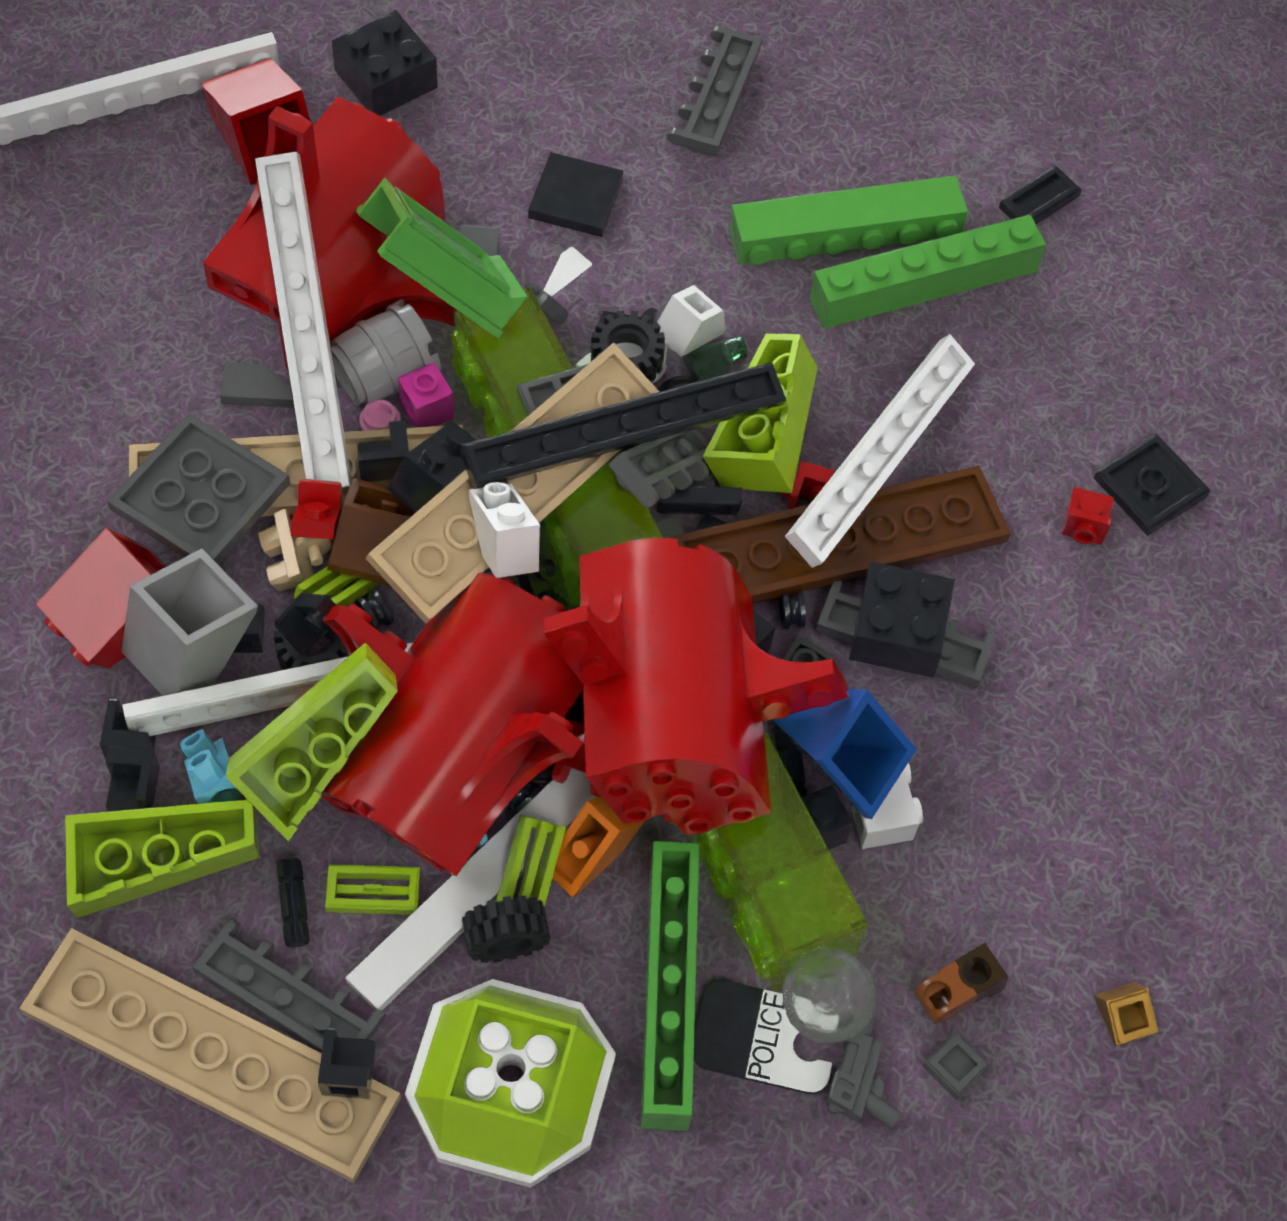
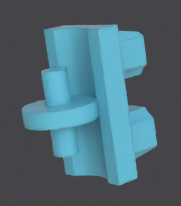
M200 729L180 742L181 749L188 758L184 760L194 797L199 804L236 801L240 798L242 793L226 778L227 761L232 754L223 738L213 743L204 729Z

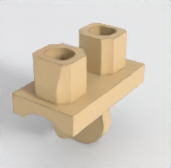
M286 509L274 513L275 525L258 533L261 547L270 558L283 553V561L270 565L266 569L270 585L278 592L295 588L313 576L312 565H321L323 563L322 555L327 553L332 547V542L328 539L291 536V520Z

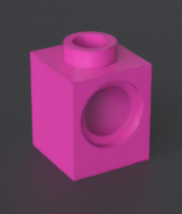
M435 362L398 378L399 405L414 428L438 426L454 419L453 392Z

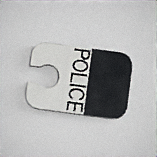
M717 980L711 982L703 994L694 1034L693 1061L700 1068L800 1093L816 1094L826 1087L830 1078L832 1062L819 1059L810 1062L800 1059L795 1054L793 1042L799 1034L812 1032L822 1040L836 1043L840 1026L839 1016L831 1006L824 1003L727 980Z

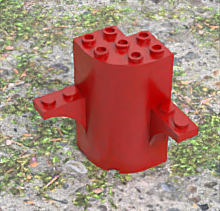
M337 96L314 126L313 122L308 121L301 114L291 113L276 106L268 116V143L265 157L290 152L300 154L330 346L333 339L353 328L355 323L361 320L366 321L386 312L387 306L401 299L404 300V306L409 304L420 319L435 320L457 327L464 314L382 258L378 249L388 236L361 218L356 212L360 204L364 205L385 177L390 181L393 188L396 186L444 221V194L438 168L430 162L418 145L404 133L403 127L397 121L389 118L384 119L358 103H351ZM258 180L242 213L204 260L203 266L208 288L278 322L285 366L288 369Z
M648 538L621 543L579 556L581 607L543 618V632L583 684L586 778L623 823H640L651 817L668 813L685 835L704 834L713 828L736 822H749L755 817L772 813L763 722L772 719H782L793 713L815 707H825L833 702L849 698L847 682L833 659L815 662H793L776 658L761 650L756 642L753 603L750 591L732 564L722 555L708 547L699 544L695 550L678 546V539Z
M477 573L472 583L425 625L406 652L404 650L407 644L402 639L389 631H385L383 634L370 625L373 620L372 617L358 606L350 604L349 607L345 605L333 606L323 619V622L338 635L349 655L366 642L396 675L398 691L365 737L357 743L339 773L336 772L325 787L321 798L347 816L372 821L440 872L457 876L488 829L514 796L548 766L562 759L573 758L583 743L571 733L574 727L564 718L582 692L583 684L543 632V618L565 612V608L548 596H543L541 600L517 587L508 576L496 578L493 573L491 575Z

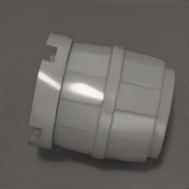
M402 299L387 306L386 312L366 321L361 320L355 323L353 328L333 339L330 346L335 376L347 396L357 406L361 404L367 405L391 395L399 394V377L435 362L440 371L441 363L438 353L432 356L429 354L428 343L432 342V339L422 320L409 304L404 306V300Z

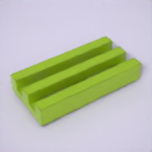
M327 566L297 585L293 598L296 599L300 593L321 594L333 597L331 600L337 606H349L357 598L374 589L378 582L327 570ZM354 580L356 581V583L341 592L343 587Z
M524 815L519 816L496 902L503 901V897L511 896V900L513 899L531 829L536 828L530 853L527 855L524 864V875L518 896H526V899L530 898V896L537 897L538 900L543 901L545 907L566 827Z
M329 864L325 903L326 912L411 915L418 909L420 867ZM337 878L410 880V885L337 884ZM336 895L407 897L409 898V900L345 899L336 898Z

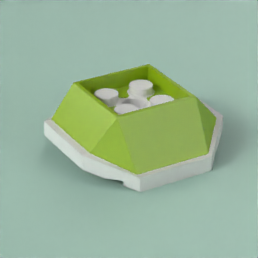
M491 979L433 1004L405 1091V1098L439 1163L531 1188L547 1178L549 1174L564 1167L591 1149L616 1053L583 1003ZM515 1065L523 1070L524 1075L515 1082H507L501 1079L498 1073L505 1066Z

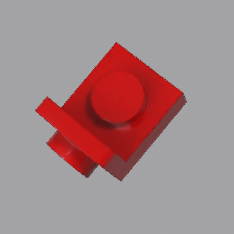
M801 461L795 476L792 493H782V498L789 500L786 510L796 508L800 497L812 502L836 471Z
M314 479L300 480L298 484V505L291 520V536L334 540L341 516L342 484L340 482Z
M1074 487L1070 496L1062 534L1073 537L1075 541L1082 544L1096 543L1102 545L1110 529L1112 521L1110 514L1114 497Z

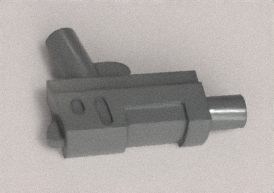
M860 1013L857 1015L853 1030L848 1031L843 1043L845 1050L839 1070L834 1073L826 1105L831 1114L841 1113L857 1122L860 1121L865 1110L892 1129L902 1113L881 1099L885 1087L884 1082L881 1078L874 1077L884 1042L871 1037L875 1018Z

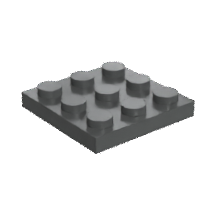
M188 413L107 500L111 511L181 556L186 557L203 549L219 565L290 485L289 475Z

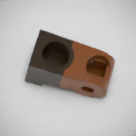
M983 943L925 980L914 990V994L933 1023L940 1024L983 998L991 997L1003 991L1009 977L987 944Z

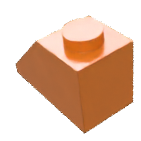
M602 797L588 800L564 833L552 879L572 898L575 897L625 850L644 822L623 823Z

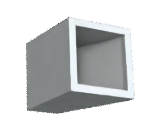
M200 549L130 586L121 652L162 696L212 686L215 684L255 616L258 605L203 549Z

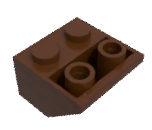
M353 478L343 504L327 570L389 585L365 558L375 547L413 516L415 512L388 491L387 486Z

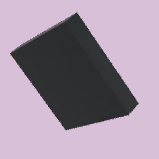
M550 152L529 206L528 218L602 237L622 184L624 171Z
M1157 433L1098 470L1094 476L1098 484L1111 497H1114V501L1147 536L1208 497L1211 491Z

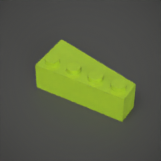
M766 333L748 367L752 368L772 362L787 401L778 407L720 422L707 446L703 458L721 487L792 493L818 369L800 334Z
M365 642L228 758L226 778L288 842L297 831L298 825L304 816L318 802L323 790L336 772L339 773L345 765L348 756L357 743L365 737L397 693L396 675Z
M248 800L65 815L67 907L76 918L260 858L258 812Z

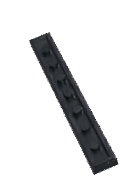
M771 362L463 444L459 451L472 488H483L489 483H501L778 407L787 400Z

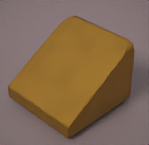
M1133 982L1095 994V1000L1115 1045L1158 1032L1147 987Z

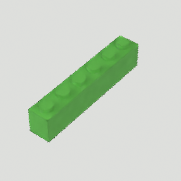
M955 175L735 204L731 208L729 230L739 265L748 263L761 265L770 260L785 258L798 260L807 255L822 253L835 255L845 250L859 248L872 250L882 245L896 243L909 245L919 240L947 237L963 232L968 210Z
M1031 215L814 271L809 299L823 329L1037 272L1046 243Z
M653 841L650 866L641 1129L688 1131L692 1118L699 876L698 843Z

